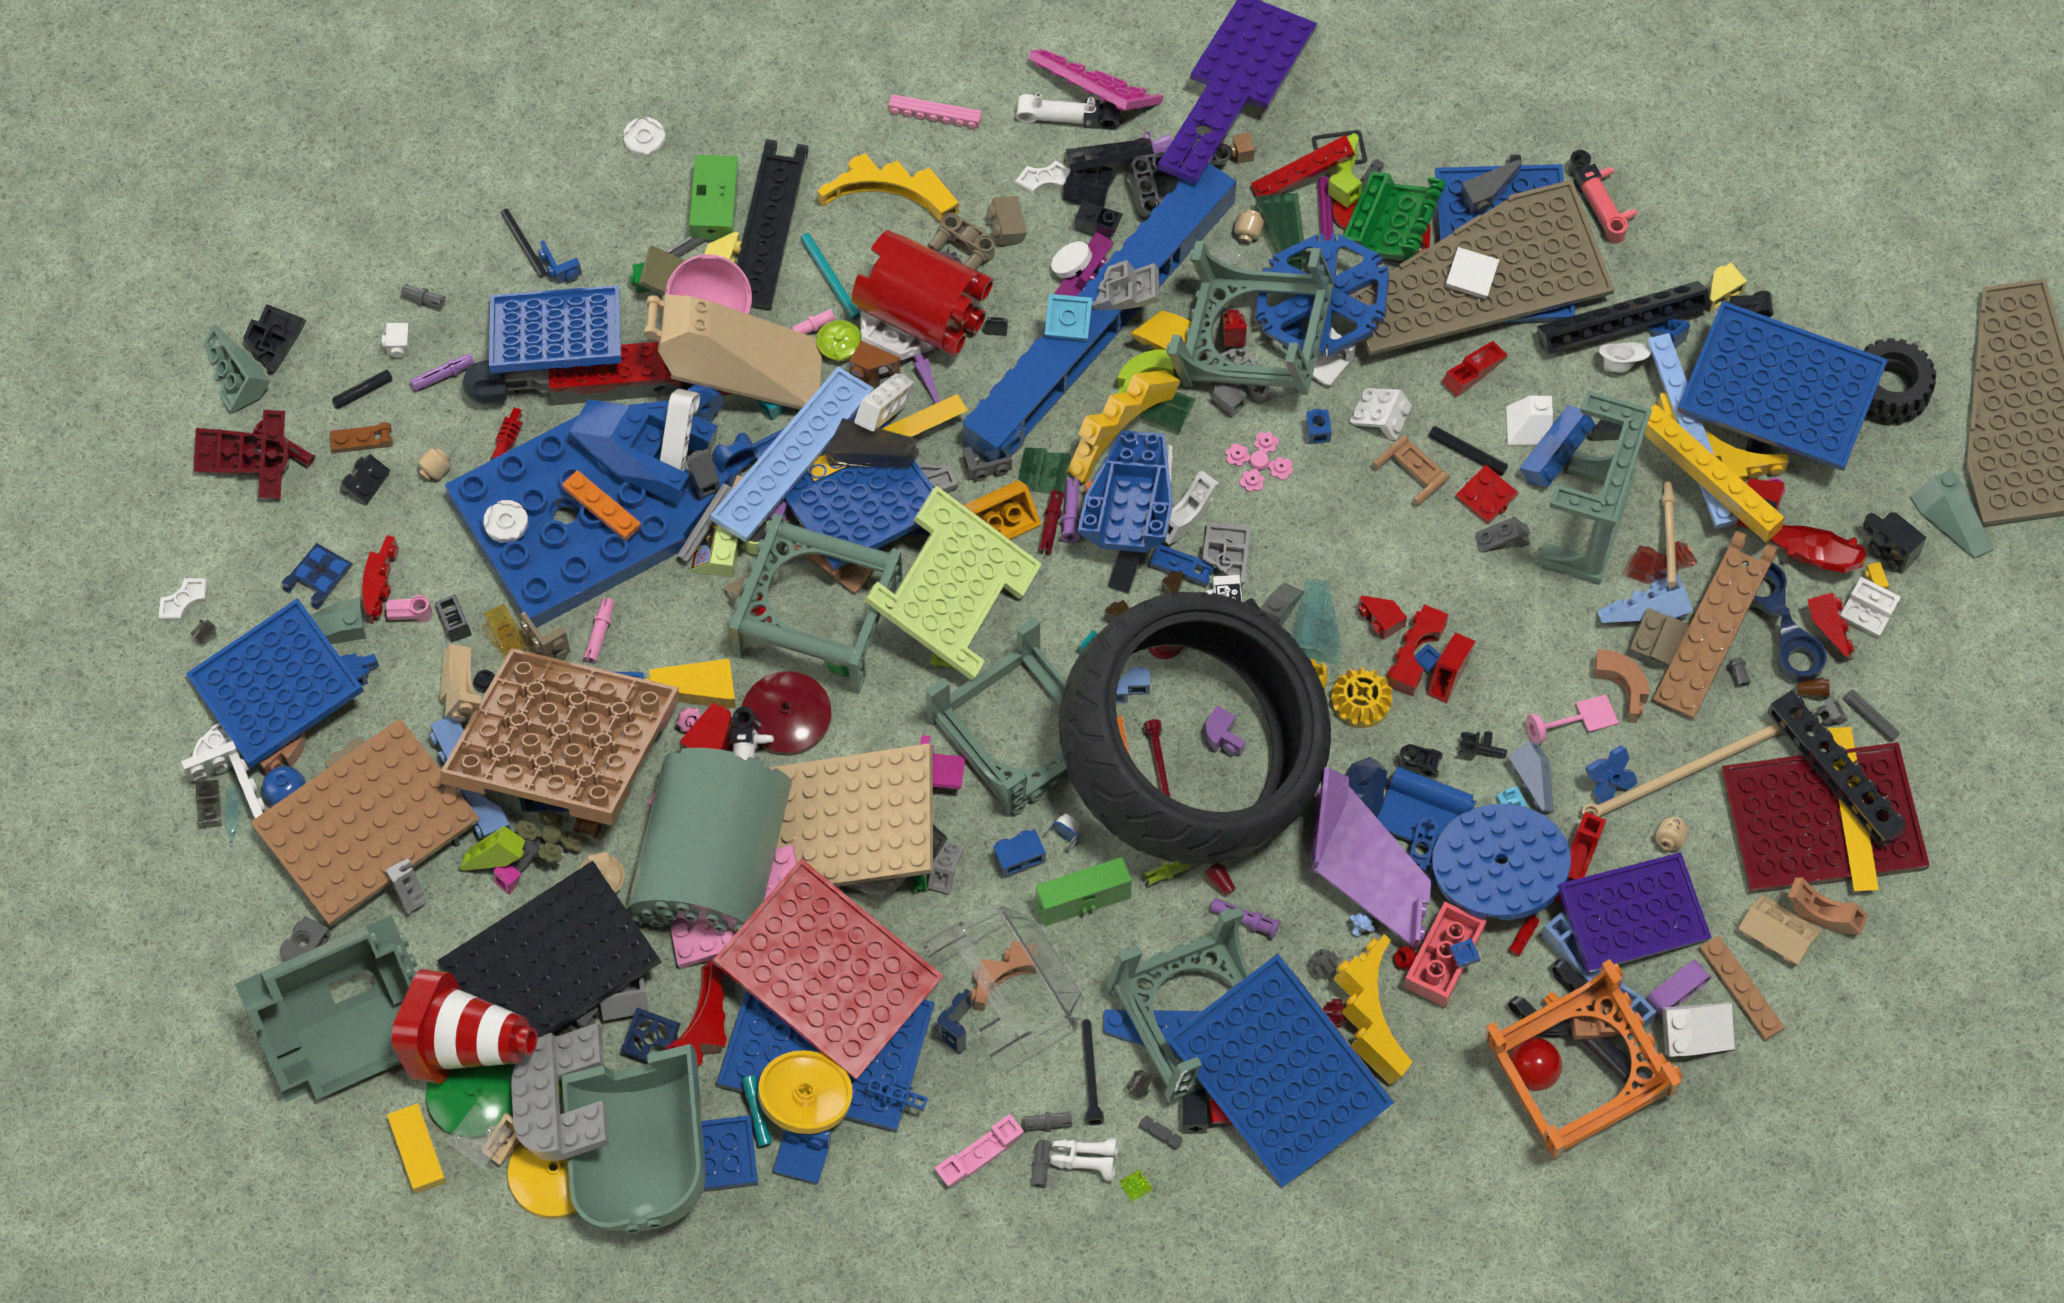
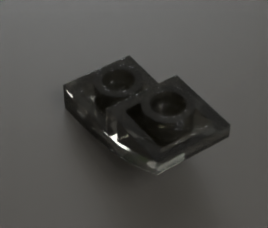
M219 780L196 782L199 829L222 826Z

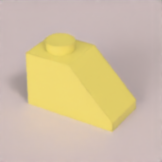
M1732 263L1725 267H1718L1713 273L1709 295V312L1718 308L1722 301L1728 302L1730 296H1738L1745 290L1747 280Z

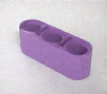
M1693 960L1652 991L1646 998V1001L1663 1017L1662 1007L1680 1005L1706 985L1711 976L1697 960Z

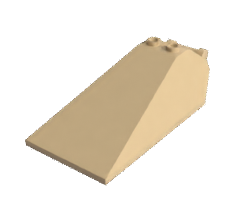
M665 294L663 300H660L657 296H649L647 298L648 318L647 327L644 328V336L648 339L659 341L658 352L671 372V379L799 410L805 406L820 388L822 353L818 349L815 337L718 303L692 296ZM657 310L662 311L660 330L656 328Z

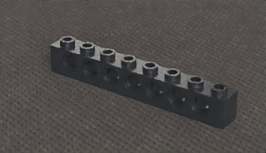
M1699 281L1542 324L1537 326L1539 343L1548 354H1552L1710 309L1708 289Z
M1790 690L1772 702L1768 715L1844 803L1878 846L1883 849L1902 836L1906 828L1904 818L1900 814L1895 813L1888 799L1879 794L1875 784L1863 775L1860 766L1855 762L1853 763L1848 757L1845 748L1836 743L1832 733L1819 723L1817 715L1808 710L1802 697ZM1791 715H1797L1800 719H1794ZM1805 732H1811L1814 736H1808ZM1819 749H1826L1829 753H1822ZM1838 765L1842 767L1843 770H1837L1834 768V766ZM1848 783H1855L1857 787H1851ZM1862 800H1869L1872 804H1865ZM1877 817H1883L1886 821H1879Z

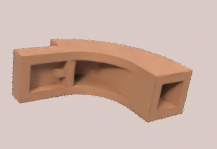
M1597 649L1594 678L1615 681L1626 690L1629 699L1627 722L1637 723L1638 716L1643 715L1644 703L1647 704L1649 697V686L1645 674L1629 657L1619 652Z
M306 731L259 762L261 770L267 774L273 768L282 766L284 762L292 767L304 750Z
M1795 878L1790 889L1788 898L1794 903L1793 910L1807 921L1834 932L1861 935L1868 915L1857 903H1843L1830 900L1816 892L1804 878Z

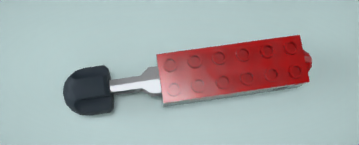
M658 341L621 344L622 363L613 365L574 366L571 368H550L548 370L536 369L525 372L511 371L499 374L490 373L489 360L474 363L466 370L463 378V387L468 397L478 403H503L507 399V391L536 389L541 393H550L552 405L587 403L589 399L612 401L669 396L677 389H682V385L685 382L671 379V372L658 352Z

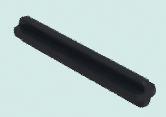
M1433 426L1429 432V437L1483 466L1487 465L1491 470L1500 475L1506 473L1508 464L1437 426Z

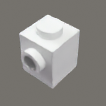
M387 323L386 335H382V347L386 348L388 356L401 358L410 355L411 332L409 324Z

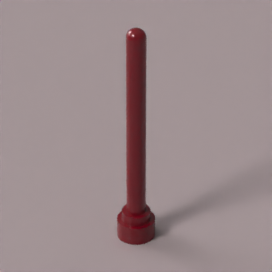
M1153 719L1143 724L1144 731L1151 739L1160 791L1170 797L1159 738L1163 730L1160 720Z

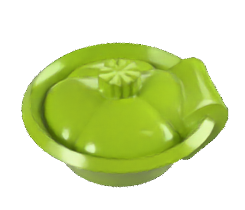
M835 320L828 322L819 330L816 343L823 355L835 359L837 362H844L849 360L861 341V333L851 322Z

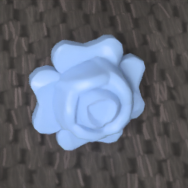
M1360 912L1357 915L1352 914L1350 916L1355 926L1352 930L1354 935L1360 937L1363 931L1372 932L1375 930L1374 926L1371 925L1373 919H1371L1370 915Z

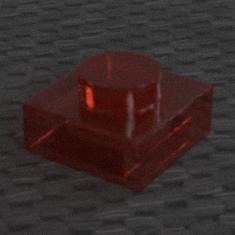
M1680 541L1675 542V558L1679 564L1691 567L1697 563L1688 544Z

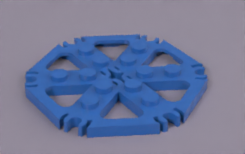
M1321 233L1319 242L1318 235L1316 234L1272 256L1273 259H1269V264L1273 268L1267 269L1263 267L1262 270L1263 272L1307 274L1287 263L1288 259L1308 248H1321L1335 281L1319 347L1322 357L1326 356V349H1328L1327 354L1329 357L1373 335V331L1378 330L1377 326L1373 324L1374 321L1384 322L1383 316L1386 318L1389 271L1386 265L1378 267L1383 264V260L1378 253L1338 234V240H1336L1335 234L1332 233L1331 239L1326 241L1324 234ZM1347 248L1363 256L1362 263L1336 275L1339 249ZM1376 281L1378 282L1377 302L1373 305H1367L1349 296V294ZM1258 292L1256 317L1259 324L1267 322L1266 325L1262 326L1266 336L1289 347V342L1298 343L1301 351H1303L1305 339L1298 340L1283 332L1281 328L1309 315L1310 322L1316 295L1296 294V296L1270 307L1267 305L1268 292ZM1335 314L1358 326L1357 329L1338 339H1331L1332 315Z

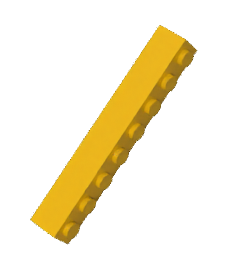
M1655 404L1650 408L1652 412L1644 434L1650 441L1763 541L1767 543L1782 529L1784 517L1659 406Z

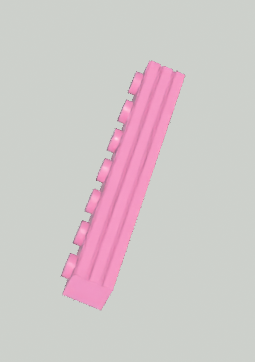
M892 94L889 102V112L893 114H903L907 117L914 116L919 119L925 118L934 122L941 121L945 124L951 123L957 126H968L972 129H979L982 119V111L915 98Z

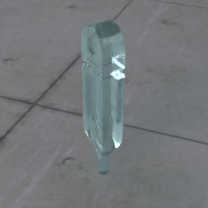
M236 783L228 785L226 789L225 826L230 836V843H233L234 835L240 827L242 792L240 786Z

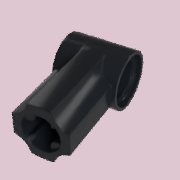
M1758 291L1753 295L1730 296V304L1769 318L1774 314L1772 293L1769 291Z

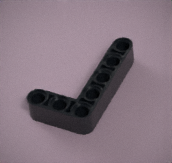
M1224 143L1221 144L1217 151L1223 155L1224 159L1218 158L1215 154L1210 162L1216 168L1222 167L1231 157V149ZM1165 152L1138 156L1128 167V176L1137 214L1144 221L1148 220L1151 213L1145 209L1144 205H1149L1154 209L1160 204L1154 178L1171 176V174L1159 170L1155 162L1161 160ZM1135 165H1140L1143 168V172L1138 171ZM1140 185L1146 186L1148 192L1142 191Z

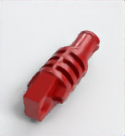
M513 407L510 416L504 417L495 439L496 447L490 460L508 452V449L514 446L523 422L520 421L522 409Z

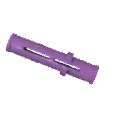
M470 353L453 361L451 359L447 360L446 364L410 379L415 392L451 375L457 376L458 372L473 365L474 360Z

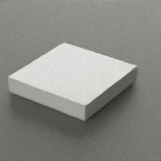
M1458 247L1445 287L1487 299L1499 259Z

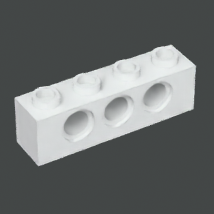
M895 373L861 400L854 423L874 432L908 404L915 382L904 374Z

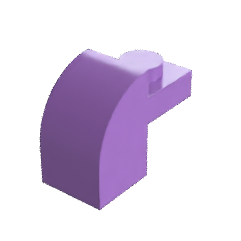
M1217 705L1207 719L1206 742L1215 753L1222 746L1223 750L1228 754H1235L1240 757L1245 750V741L1231 733L1235 726L1236 716Z

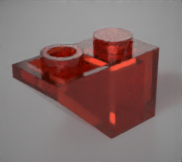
M1639 545L1629 566L1627 576L1646 584L1667 577L1666 555L1656 552L1651 547ZM1676 560V573L1678 572L1680 565V561Z

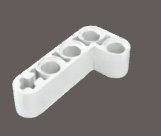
M677 389L671 394L660 461L684 471L693 414L698 410L700 393Z

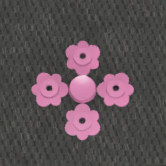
M1259 432L1256 435L1254 446L1259 448V451L1254 452L1251 457L1247 453L1248 448L1245 446L1241 447L1238 443L1232 444L1231 449L1226 450V461L1230 465L1242 466L1243 462L1246 463L1250 460V465L1254 469L1250 472L1245 471L1239 481L1240 485L1246 487L1248 492L1262 490L1265 478L1260 475L1258 470L1265 469L1267 466L1271 470V475L1273 477L1278 476L1280 480H1286L1288 475L1293 473L1292 461L1290 459L1277 457L1275 461L1269 463L1267 453L1269 451L1274 452L1279 444L1278 437L1273 436L1272 432Z

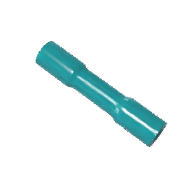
M756 1076L744 1077L742 1082L754 1122L758 1147L772 1144L768 1125L758 1098Z

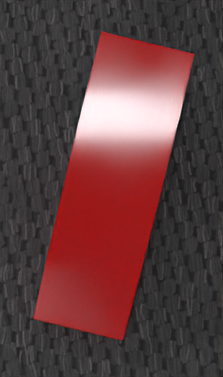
M1491 341L1464 357L1462 363L1448 370L1442 383L1453 394L1459 396L1494 370L1507 358L1508 354L1494 341Z

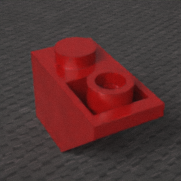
M1364 595L1359 597L1358 612L1362 618L1368 619L1376 635L1380 634L1385 640L1406 627L1407 616L1394 600Z

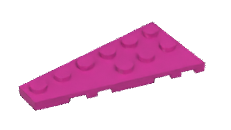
M1045 49L1032 50L1029 55V59L1036 62L1037 66L1051 70L1053 75L1068 79L1070 84L1083 87L1087 93L1100 96L1102 101L1115 104L1119 110L1128 111V109H1140V107L1162 103L1164 96L1160 94L1151 96L1145 93L1146 89L1127 86L1126 81L1098 70H1095V73L1085 70L1086 65L1072 62L1067 63L1065 57Z

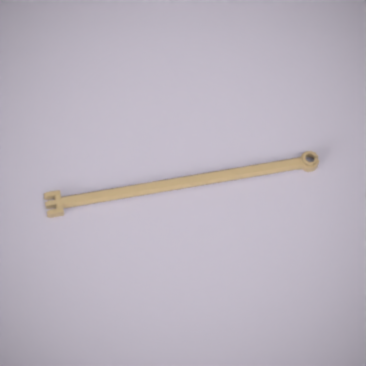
M1791 715L1794 719H1800L1797 715ZM1776 723L1603 803L1598 805L1588 804L1583 808L1581 818H1583L1585 812L1598 817L1774 737L1783 731Z

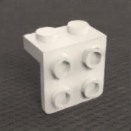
M1331 327V339L1342 337ZM1353 344L1329 357L1327 354L1328 349H1326L1325 357H1322L1321 350H1319L1312 378L1327 387L1331 386L1354 359L1356 345Z
M1367 388L1363 391L1350 422L1353 426L1380 427L1389 440H1396L1412 405L1401 390Z

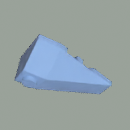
M1676 573L1677 585L1675 587H1669L1667 577L1650 583L1651 589L1643 592L1637 590L1632 593L1633 595L1630 600L1620 599L1600 609L1597 613L1602 623L1642 621L1647 608L1674 618H1683L1692 612L1693 609L1686 589Z

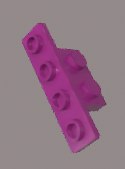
M1096 232L1088 243V247L1092 252V258L1087 267L1082 271L1079 269L1075 272L1077 275L1065 278L1054 294L1067 296L1079 294L1086 283L1097 276L1095 271L1105 265L1108 260L1106 255L1114 245V242L1101 233Z

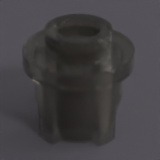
M200 619L198 621L199 625L190 633L203 646L212 636L215 637L217 635L215 632L217 627L208 619L205 622Z
M1144 1070L1134 1071L1131 1081L1126 1085L1129 1093L1138 1098L1147 1096L1152 1075H1149Z

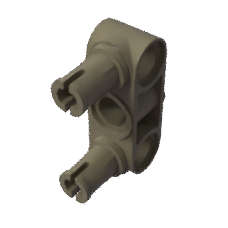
M948 213L943 216L937 234L927 244V247L938 252L946 242L954 243L964 252L971 254L964 265L974 270L981 263L991 261L995 256L994 238L954 213Z

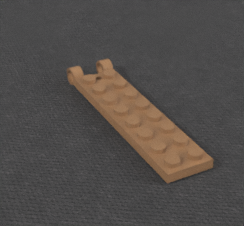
M1740 531L1735 532L1730 546L1653 698V702L1693 720L1778 551L1777 547L1767 544L1760 560L1741 553L1748 535ZM1746 562L1749 565L1745 567L1742 564Z

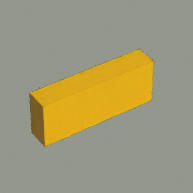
M417 1103L387 1114L414 1193L417 1194L446 1183L419 1104Z

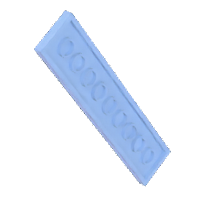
M837 367L710 515V520L747 542L858 412L861 400L874 391V388L842 368Z

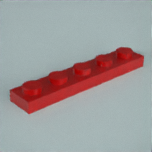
M1344 135L1252 182L1251 185L1260 203H1263L1356 154L1348 137Z

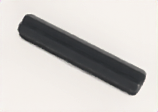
M385 369L332 398L333 404L339 409L392 381L391 373Z

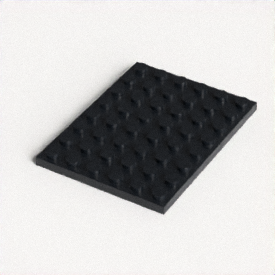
M594 861L586 864L437 960L444 972H449L454 976L462 991L525 1017L530 1027L536 1029L538 1038L548 1033H554L662 963Z

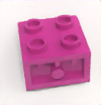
M922 735L920 745L930 743L931 736ZM931 745L933 747V787L961 789L965 757L934 754V746Z

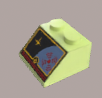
M717 524L711 526L693 554L690 572L734 577L741 539Z

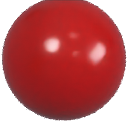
M1533 1037L1512 1048L1508 1055L1525 1086L1530 1091L1546 1090L1552 1087L1561 1076L1563 1067L1561 1055L1557 1048L1545 1039Z

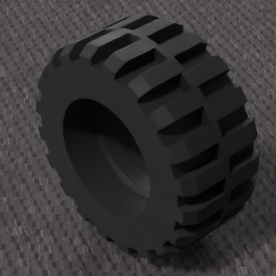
M1888 338L1887 341L1880 339L1875 341L1874 345L1869 344L1865 347V352L1888 360L1884 370L1901 373L1909 380L1912 388L1903 392H1893L1884 389L1878 384L1866 416L1871 415L1873 420H1884V423L1891 424L1892 421L1900 424L1904 423L1905 419L1911 421L1916 418V415H1921L1924 412L1936 385V370L1933 369L1934 364L1932 360L1927 359L1928 354L1924 350L1920 351L1916 344L1912 343L1910 345L1906 343L1907 340L1900 339V341H1895V338Z

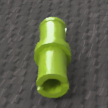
M1165 861L1161 863V866L1144 872L1143 876L1145 880L1148 879L1146 881L1147 885L1151 886L1163 879L1169 880L1173 878V875L1190 869V864H1181L1178 861L1167 863Z

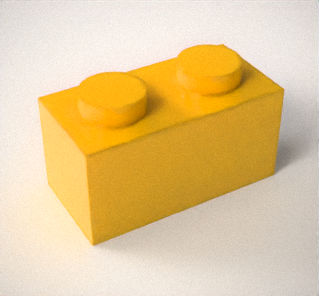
M1877 562L1867 565L1864 571L1865 578L1888 590L1889 584L1881 563Z

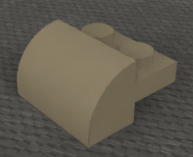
M1647 608L1630 650L1670 666L1689 625L1672 616H1667Z

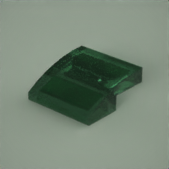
M1176 392L1172 400L1163 401L1151 406L1140 413V418L1181 432L1196 398Z
M1025 448L1018 480L1026 484L1029 491L1050 494L1052 490H1058L1057 495H1059L1060 491L1064 493L1071 456L1069 453H1049L1046 448Z

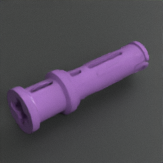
M1072 478L1066 479L1065 514L1061 518L1063 532L1060 538L1067 543H1075L1080 540V534L1078 533L1080 516L1078 515L1080 480L1074 478V486H1072Z
M1215 898L1210 911L1220 914L1228 908L1233 910L1238 908V906ZM1241 908L1244 913L1241 923L1250 926V929L1254 932L1258 930L1268 934L1269 938L1274 939L1281 920H1273L1263 916L1261 912L1253 913Z

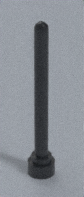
M1084 1019L1082 1021L1089 1101V1108L1085 1113V1121L1087 1125L1093 1126L1104 1123V1112L1098 1107L1091 1021Z

